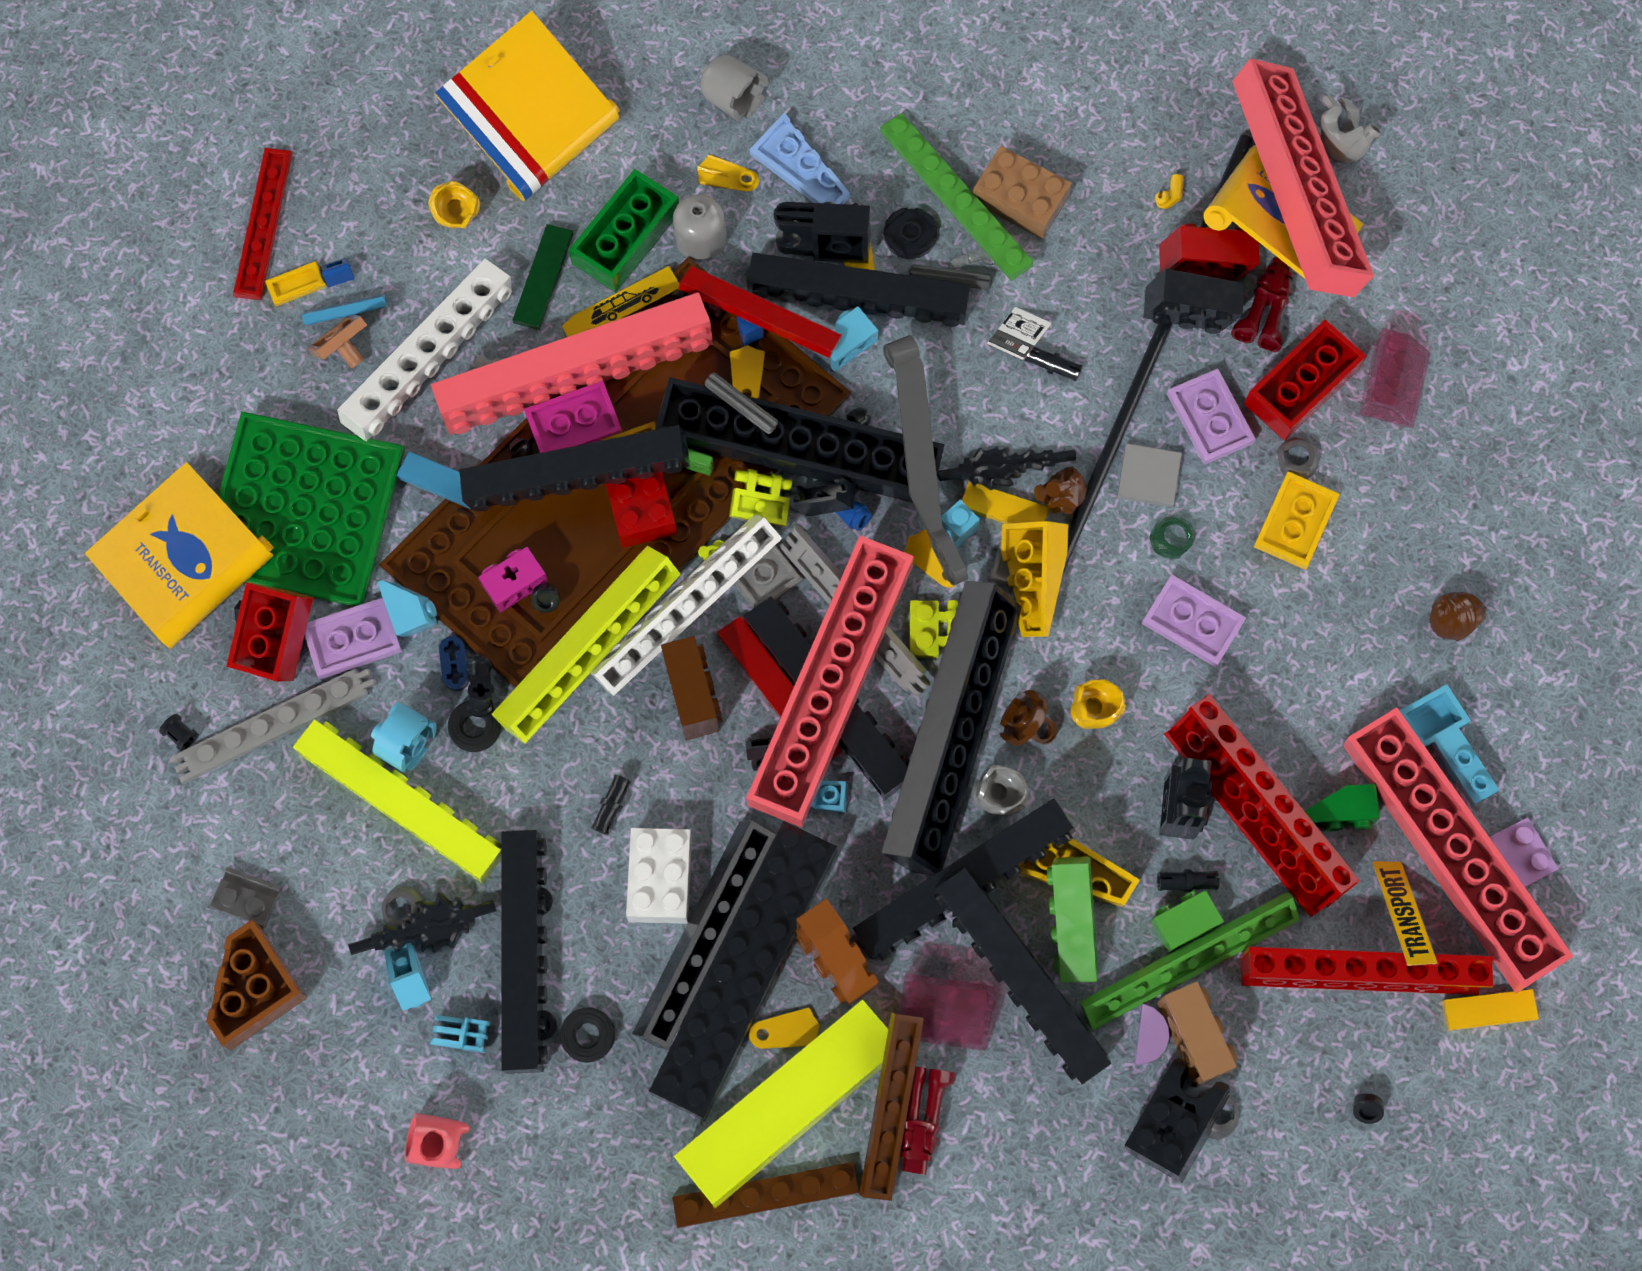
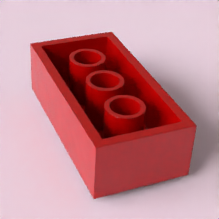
M1325 319L1249 391L1244 405L1282 440L1286 441L1360 370L1367 356Z

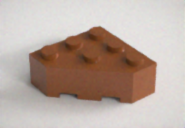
M827 898L796 919L797 929L795 931L797 935L795 936L797 944L805 955L809 953L815 958L813 960L815 963L813 964L814 968L823 980L826 977L830 979L834 985L831 991L840 1004L846 1002L850 1007L879 986L874 973L867 971L866 959L855 942L850 944L849 939H851V936L848 933L849 930Z
M254 920L249 921L226 937L223 961L218 970L214 987L215 994L206 1020L220 1044L229 1050H233L307 999V996L262 927Z

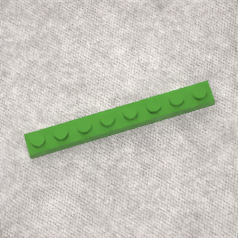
M902 113L880 127V132L1010 281L1033 267V260Z
M1286 892L1080 1001V1006L1089 1027L1094 1030L1300 921L1293 897Z

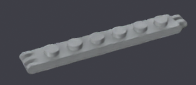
M796 525L792 529V533H789L786 540L780 544V549L830 605L843 574L804 529ZM887 627L875 658L903 690H910L914 695L920 696L924 691L923 689L930 685V681L924 675L926 669L895 633Z
M357 669L348 671L171 757L173 764L179 763L182 760L185 761L175 767L177 774L189 770L188 773L179 778L181 783L185 784L312 723L314 719H321L368 696L367 690L377 685L374 679L362 682V680L372 676L370 669L359 673Z

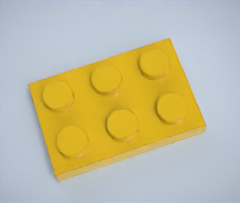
M1287 472L1254 544V548L1306 570L1340 494L1291 472Z

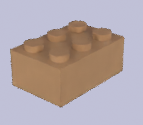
M1000 146L974 186L973 194L988 211L1043 239L1068 200L1072 183Z
M1198 982L1164 995L1157 1003L1180 1057L1187 1063L1188 1074L1194 1087L1228 1074L1237 1067L1235 1061L1238 1060L1233 1046L1230 1043L1226 1044L1222 1036L1224 1027L1220 1018L1217 1015L1213 1016L1209 1008L1211 999L1205 987L1200 988Z

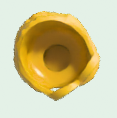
M450 181L435 186L431 191L428 201L430 212L435 221L441 226L454 229H466L480 210L478 196L457 181Z
M1092 679L1077 685L1074 690V701L1071 705L1073 721L1083 729H1099L1112 725L1125 712L1126 700L1124 699L1123 692L1118 686L1105 679Z

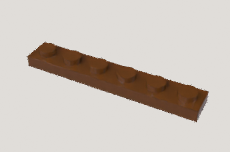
M891 1012L859 1195L863 1198L892 1201L924 1020L920 1016Z
M850 1162L746 1182L716 1208H714L702 1191L673 1196L672 1199L677 1228L858 1194L859 1190L854 1163Z

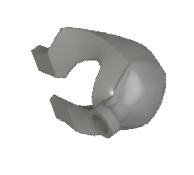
M1325 95L1322 101L1329 110L1322 115L1321 128L1317 125L1316 128L1326 153L1335 161L1345 164L1361 159L1369 151L1372 141L1382 135V131L1372 123L1368 126L1358 127L1359 109L1347 98H1340L1338 100L1348 112L1344 128L1340 131L1337 119L1342 112L1341 106L1332 96Z

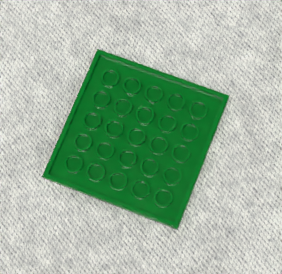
M241 411L218 496L257 538L263 535L274 547L270 551L274 556L244 583L249 582L289 590L315 599L352 607L364 604L398 479L396 475L403 460L405 446L371 438L364 441L357 435Z

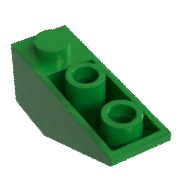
M1376 784L1346 785L1304 812L1317 827H1324L1326 832L1340 831L1342 826L1351 825L1354 826V830L1372 828L1371 824H1375L1380 819Z

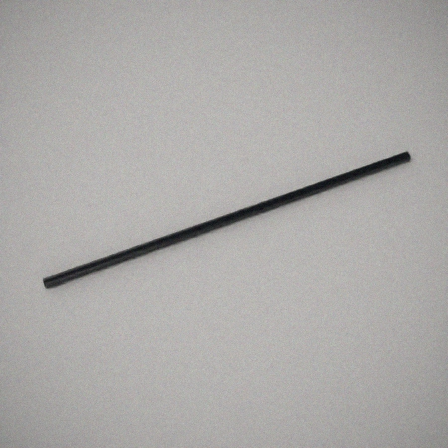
M1240 135L1213 199L1246 155L1247 148H1249V144L1253 141L1250 136ZM1204 219L1200 226L1202 228L1208 227ZM1173 323L1157 324L1088 481L1086 498L1077 507L1068 527V551L1063 574Z

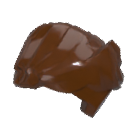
M1073 466L1058 471L1050 477L1047 483L1044 485L1039 484L1034 488L1036 499L1043 502L1048 511L1054 514H1072L1073 510L1084 502L1087 492L1083 476Z
M1445 593L1434 601L1431 607L1429 623L1433 632L1438 637L1460 641L1469 636L1486 619V609L1480 599L1470 593Z

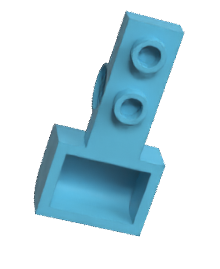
M1447 684L1400 710L1426 748L1433 746L1440 757V766L1442 768L1445 767L1450 774L1447 777L1451 781H1456L1472 807L1499 791V788L1460 730L1467 726L1471 720Z

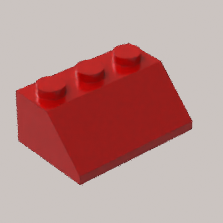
M246 582L226 667L276 682L294 681L313 597L289 590Z

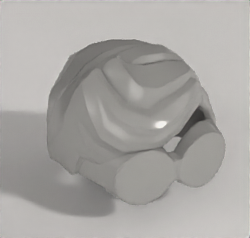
M990 765L983 773L981 779L976 781L972 790V796L975 804L980 809L997 816H1012L1019 813L1026 805L1029 790L1024 778L1017 770L1007 766Z

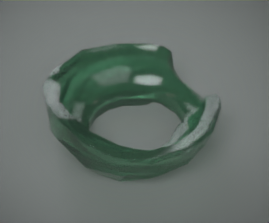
M1169 516L1157 521L1149 536L1155 553L1163 558L1170 559L1180 558L1188 551L1195 540L1191 524L1184 518ZM1178 525L1183 528L1187 543L1184 546L1178 548L1166 541L1164 532L1168 526Z

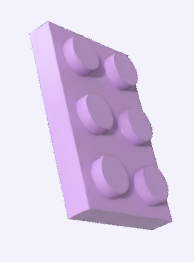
M1218 369L1168 389L1167 396L1204 465L1255 443L1256 439Z
M1171 574L1143 619L1142 624L1205 662L1217 667L1246 620V617Z
M383 598L307 623L305 638L319 679L402 652L398 636H396Z
M1529 818L1490 836V839L1524 887L1558 870L1557 865Z

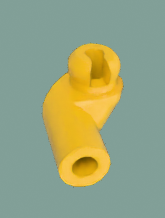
M1179 174L1172 175L1170 189L1163 191L1162 194L1159 191L1155 195V202L1159 208L1168 209L1182 200L1184 176Z

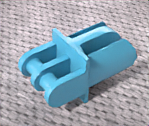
M435 1015V1021L459 1025L461 1029L433 1026L432 1033L457 1037L459 1041L431 1038L430 1045L486 1053L484 1042L488 1040L489 1036L486 1035L487 1027L491 1026V1022L469 1019L468 1017L463 1019ZM471 1024L478 1025L477 1033L470 1032ZM468 1037L476 1039L475 1046L467 1045Z

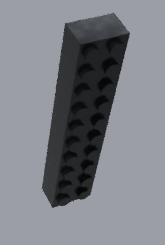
M672 377L668 378L655 430L679 425L686 433L688 448L834 484L835 479L844 478L847 481H854L855 489L913 503L909 494L903 434L746 396L777 419V427L772 433L767 434L706 386ZM933 441L936 475L938 476L945 444Z
M965 581L959 596L955 616L951 622L949 636L942 651L940 665L934 677L932 691L926 702L923 720L918 728L914 749L909 757L906 775L901 783L897 804L892 812L888 833L883 841L881 853L910 872L933 876L943 870L1022 606L995 583Z
M785 821L782 822L649 1089V1093L652 1096L706 1121L796 937L795 935H797L795 931L797 929L796 919L809 910L837 853L836 845Z

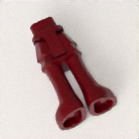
M1278 257L1272 259L1271 265L1266 267L1265 273L1257 281V287L1253 291L1255 295L1248 315L1246 318L1235 323L1231 331V336L1235 340L1244 343L1253 342L1258 334L1265 306H1271L1257 343L1260 348L1274 353L1280 351L1283 345V337L1279 327L1283 310L1289 304V296L1292 295V279L1294 277L1292 268Z
M915 1066L901 1149L904 1152L901 1153L900 1157H904L903 1172L926 1175L928 1161L932 1162L930 1155L933 1154L939 1141L937 1135L941 1129L939 1127V1116L942 1097L946 1087L955 1083L957 1073L938 1069L929 1070L924 1120H919L921 1096L927 1068Z

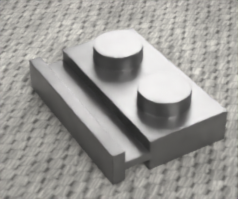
M226 867L224 877L220 880L209 907L248 922L254 920L260 926L266 928L282 887Z

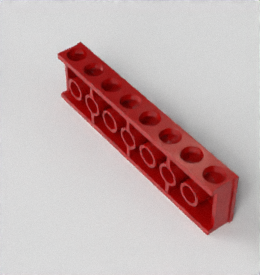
M1209 693L1202 700L1192 705L1189 711L1170 730L1164 733L1182 758L1210 760L1212 762L1210 780H1212L1211 794L1310 918L1325 907L1328 908L1360 882L1359 878Z
M1248 947L1239 956V961H1241V986L1479 995V987H1493L1492 962L1494 961V956L1435 954L1438 964L1408 966L1404 953Z

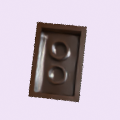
M695 636L661 644L685 740L719 732L718 723L723 722L718 699L711 698V696L716 694L710 670L704 672V669H708L703 644L697 645Z

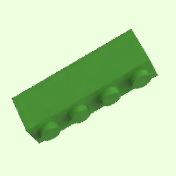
M1090 856L1054 858L1052 867H1047L1048 885H1053L1054 896L1049 898L1050 914L1056 916V926H1052L1051 930L1052 943L1058 944V955H1054L1055 973H1060V983L1097 982L1099 968Z

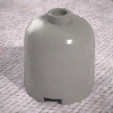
M732 55L717 56L705 64L701 72L700 88L702 95L737 122H741V118L744 116L750 118L765 99L761 93L764 86L768 87L769 85L767 76Z
M691 195L684 198L674 211V241L678 251L685 257H690L695 261L710 257L714 258L723 251L727 243L725 215L720 204L712 197Z

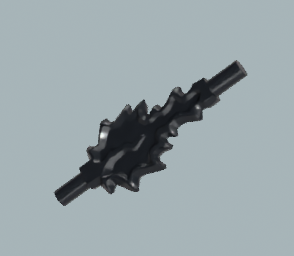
M998 446L989 450L978 448L973 458L965 457L964 464H959L957 468L939 470L938 479L939 481L960 478L961 481L969 480L973 486L980 483L988 490H993L994 485L1010 487L1014 485L1011 478L1021 477L1020 473H1025L1026 469L1043 471L1044 467H1055L1056 463L1076 460L1075 449L1059 452L1044 450L1041 453H1034L1033 449H1029L1024 454L1018 455L1015 452L1009 456V447L999 450Z
M438 892L434 902H415L419 912L408 913L407 915L411 918L410 921L403 920V924L397 927L384 925L383 931L371 934L370 938L348 944L350 954L352 956L371 949L384 951L389 946H393L394 952H399L407 943L415 945L419 940L422 943L421 952H424L430 946H432L433 953H436L444 945H449L451 949L455 948L460 933H469V923L474 922L477 917L496 912L494 901H488L471 907V905H463L459 897H455L451 901Z

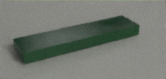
M546 224L512 319L514 324L540 330L573 237L572 230Z

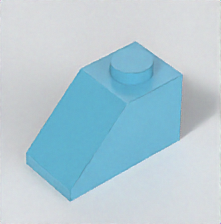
M859 307L852 311L847 310L843 312L836 321L835 332L842 334V337L831 355V369L835 372L878 341V329Z
M961 499L941 516L942 527L948 532L956 548L963 544L979 528L980 519Z
M384 580L377 582L396 636L408 637L438 625L435 618L437 616L436 608L427 597L394 582Z
M407 943L399 952H394L393 947L385 950L384 955L390 985L402 1010L419 1007L424 1002L431 1000L428 983L414 945Z

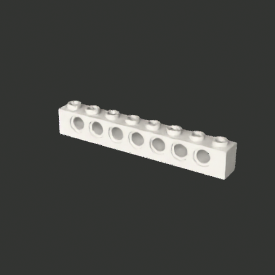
M484 259L337 409L340 423L364 441H367L372 435H377L382 430L384 423L391 416L399 413L403 403L409 397H413L419 392L421 384L428 377L432 378L446 359L454 356L458 346L464 340H468L473 336L476 327L482 321H487L492 316L494 309L500 302L504 303L508 300L512 293L511 276L487 259ZM487 293L485 296H479L478 294ZM464 311L470 312V313L465 314V315L460 314L461 312H464ZM444 330H451L450 333H442ZM426 349H433L431 352H424ZM407 368H415L413 371H405ZM389 387H397L392 391L386 390ZM370 406H378L375 410L367 409Z
M754 514L641 619L591 672L592 676L606 691L614 696L662 651L661 644L672 642L774 547L782 537L764 517Z

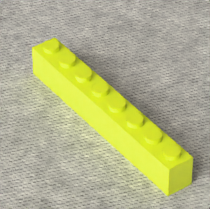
M649 546L636 557L491 714L506 731L526 744L681 575L669 558Z
M315 719L312 721L293 746L299 755L484 884L501 861V850L499 849L501 843L490 835H487L485 838L476 833L478 827L464 818L460 822L453 817L455 812L446 804L440 802L439 805H436L430 801L431 795L420 786H417L415 789L406 784L408 779L394 769L390 773L383 768L385 763L371 753L368 757L360 752L362 746L348 737L346 740L340 738L337 735L339 730L327 721L323 725Z

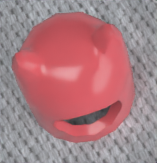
M414 1113L406 1140L405 1162L435 1168H460L462 1162L456 1155L461 1136L469 1132L470 1126L465 1122Z

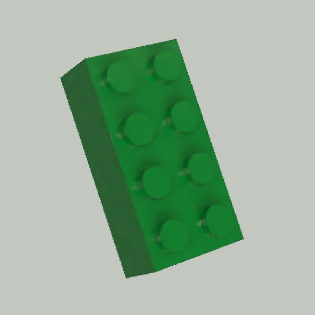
M634 168L569 248L572 265L616 293L673 222V214L679 204V197Z

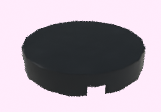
M907 207L893 212L886 220L883 231L884 241L888 249L898 257L905 259L921 258L928 254L935 246L938 236L937 225L932 216L919 208L908 209Z

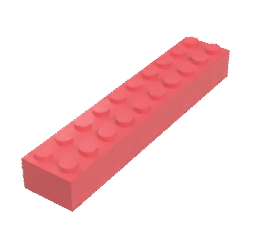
M1250 58L1232 82L1309 290L1355 297L1374 277V274L1295 71L1290 67Z
M698 292L432 383L431 387L449 435L454 433L463 434L477 425H489L503 416L518 415L525 408L601 381L605 382L613 378L622 379L631 372L639 369H651L657 363L665 360L674 361L683 354L692 351H703L713 344L710 320Z
M861 535L859 536L746 797L747 806L801 828L803 827L913 568L914 556Z
M1397 707L1347 738L1343 747L1368 783L1376 784L1377 796L1489 956H1494L1493 962L1515 993H1518L1574 957Z

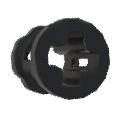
M173 714L161 725L159 733L162 736L167 735L181 752L189 748L198 739L199 734L187 727L181 721L182 718L179 714Z

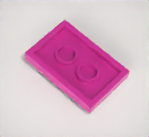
M603 381L524 409L540 453L602 441V439L622 433V428Z

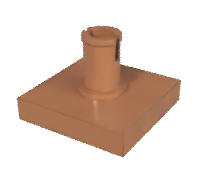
M347 316L307 347V349L314 357L323 360L337 350L349 367L354 368L364 360V356L360 354L349 339L366 327L367 324L361 316Z

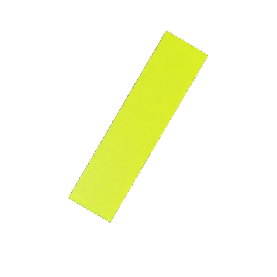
M861 1000L674 1155V1158L714 1208L718 1207L882 1068L888 1028L864 1000Z

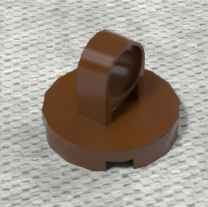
M1026 690L1023 692L1026 696L1021 700L1015 698L1005 710L1000 725L1004 727V731L1000 732V737L1012 746H1020L1030 739L1043 745L1049 744L1056 738L1057 726L1051 719L1046 717L1047 701L1036 691ZM1042 723H1046L1048 732L1043 738H1039L1037 731Z

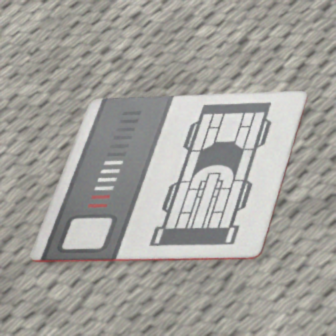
M1015 307L987 344L1023 360L1049 328L1051 322Z

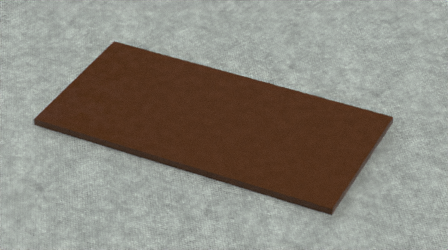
M687 257L673 271V274L680 284V281L691 266L704 272L706 271L690 257ZM673 292L631 313L629 316L673 301L671 297ZM727 312L725 317L720 322H717L714 316L707 313L710 320L713 342L707 349L700 352L692 351L683 354L677 360H665L657 363L651 369H639L631 372L625 378H613L604 382L622 432L653 421L657 424L669 377L705 386V381L709 375L716 373L733 386L730 351L744 347L738 330L736 315ZM764 329V337L748 345L765 352L758 399L831 416L851 395V391L791 341ZM743 393L745 396L751 397L750 393ZM527 418L479 465L512 459L509 447L511 442L517 438H524L531 444L532 455L540 453ZM524 444L520 445L517 449L514 450V452L516 453V451ZM694 450L713 457L714 469L711 476L687 468H682L677 473L662 472L675 520L677 535L622 548L606 483L600 484L598 488L592 490L582 488L571 490L572 492L567 495L550 494L545 495L541 500H520L512 506H490L486 511H474L444 499L379 566L399 585L431 600L437 611V616L435 617L478 656L490 659L492 661V668L516 688L647 546L667 556L680 572L698 554L699 548L705 546L732 519V517H729L733 489H745V482L735 481L736 470L747 471L752 469L757 470L758 474L772 476L778 470ZM756 485L755 492H758L762 486ZM528 547L545 572L549 582L547 584H552L559 590V606L556 610L549 613L539 612L532 606L530 594L500 613L478 577L482 575V572L487 567L493 564L498 565L505 561L511 552ZM513 575L508 576L512 581L516 579Z

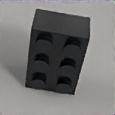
M1165 269L1146 286L1143 318L1152 319L1156 324L1173 323L1179 324V327L1183 329L1201 328L1210 334L1220 333L1243 315L1245 283Z

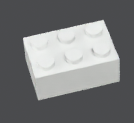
M631 828L626 917L629 922L688 924L692 847L690 830Z

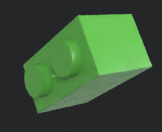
M1194 890L1180 898L1181 904L1173 908L1168 904L1154 912L1156 917L1153 918L1151 924L1168 954L1220 927L1224 922L1206 890L1199 894Z

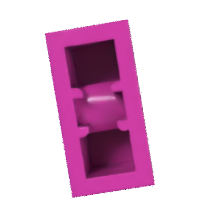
M528 547L511 552L505 561L498 565L493 564L487 567L482 572V575L478 577L500 613L532 594L533 589L539 584L549 583L545 572ZM513 575L516 579L512 581L508 576Z

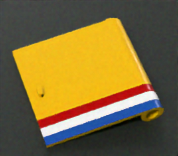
M530 11L434 93L506 176V182L510 190L522 201H526L619 120L618 113L620 112L615 102L611 99H606L533 11Z

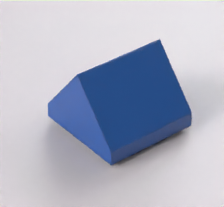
M346 258L322 265L321 267L328 288L354 280L349 261Z
M737 316L738 330L744 346L764 337V328Z

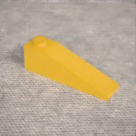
M1050 521L1002 524L1001 554L1003 562H1007L1010 576L1007 579L1009 586L1013 587L1016 602L1022 606L1018 618L1022 637H1049L1067 557L1068 524Z

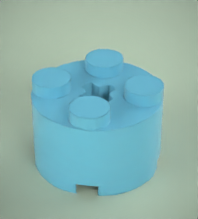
M397 702L391 708L389 716L384 723L380 722L374 727L371 733V738L375 739L372 752L375 756L406 773L405 768L411 771L419 764L428 751L424 746L429 737L434 740L437 725L410 707Z

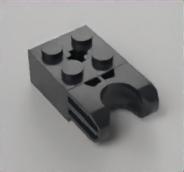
M782 202L774 209V223L779 229L776 235V246L780 252L790 255L814 256V261L869 263L871 239L870 205L859 203L835 204L833 202Z
M1186 757L1182 759L1179 766H1171L1164 778L1159 835L1194 840L1199 832H1203V828L1207 826L1209 818L1206 797H1210L1212 780H1210L1212 762L1210 760Z
M1176 1058L1168 1068L1124 1146L1129 1154L1182 1184L1227 1103L1231 1087L1224 1082H1216L1210 1091L1200 1098L1186 1095L1183 1092V1086L1189 1073L1187 1063L1180 1058ZM1172 1133L1175 1139L1173 1141L1168 1139L1164 1143L1162 1137L1165 1134Z

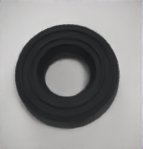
M468 701L459 704L449 717V735L454 744L464 751H484L491 747L498 739L501 724L490 714L482 717L486 724L482 734L474 737L467 735L463 730V725L466 719L472 715L467 709Z
M591 1007L580 1008L570 1013L564 1020L560 1030V1041L565 1052L574 1060L584 1063L595 1062L606 1056L611 1050L615 1039L614 1026L609 1017L601 1010ZM586 1023L595 1025L599 1030L597 1042L589 1047L580 1045L576 1040L577 1029Z

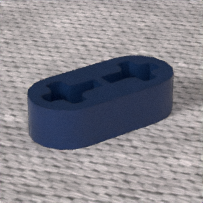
M449 636L444 638L439 645L442 679L448 689L460 691L468 685L470 678L466 668L468 661L465 644L460 638ZM450 644H455L457 648H460V650L455 652L456 660L453 661L449 652H445V650L450 649ZM457 666L459 674L463 675V677L459 678V683L454 684L452 679H448V677L453 676V667Z

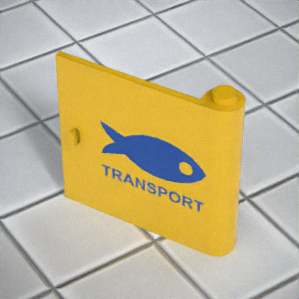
M1254 145L1248 150L1205 210V223L1210 228L1220 231L1226 229L1233 221L1305 279L1258 149ZM1350 213L1358 233L1363 223Z
M185 462L88 549L85 555L158 639L169 649H172L274 555L270 551L274 547L263 535L257 538L200 475Z

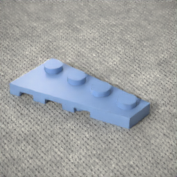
M785 113L750 148V155L813 203L833 202L835 204H845L850 199L849 191L832 170L825 166L819 154L814 149L812 150L804 140L801 132L798 129L796 130L790 123V119Z

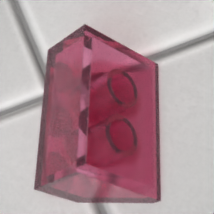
M1385 328L1381 329L1375 341L1358 415L1414 428L1430 352L1411 335Z
M905 974L899 1013L924 1018L920 1042L986 1051L995 986Z

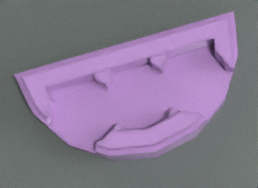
M1142 1004L1135 1065H1146L1158 1059L1166 1050L1169 1041V1028L1163 1015L1155 1008Z

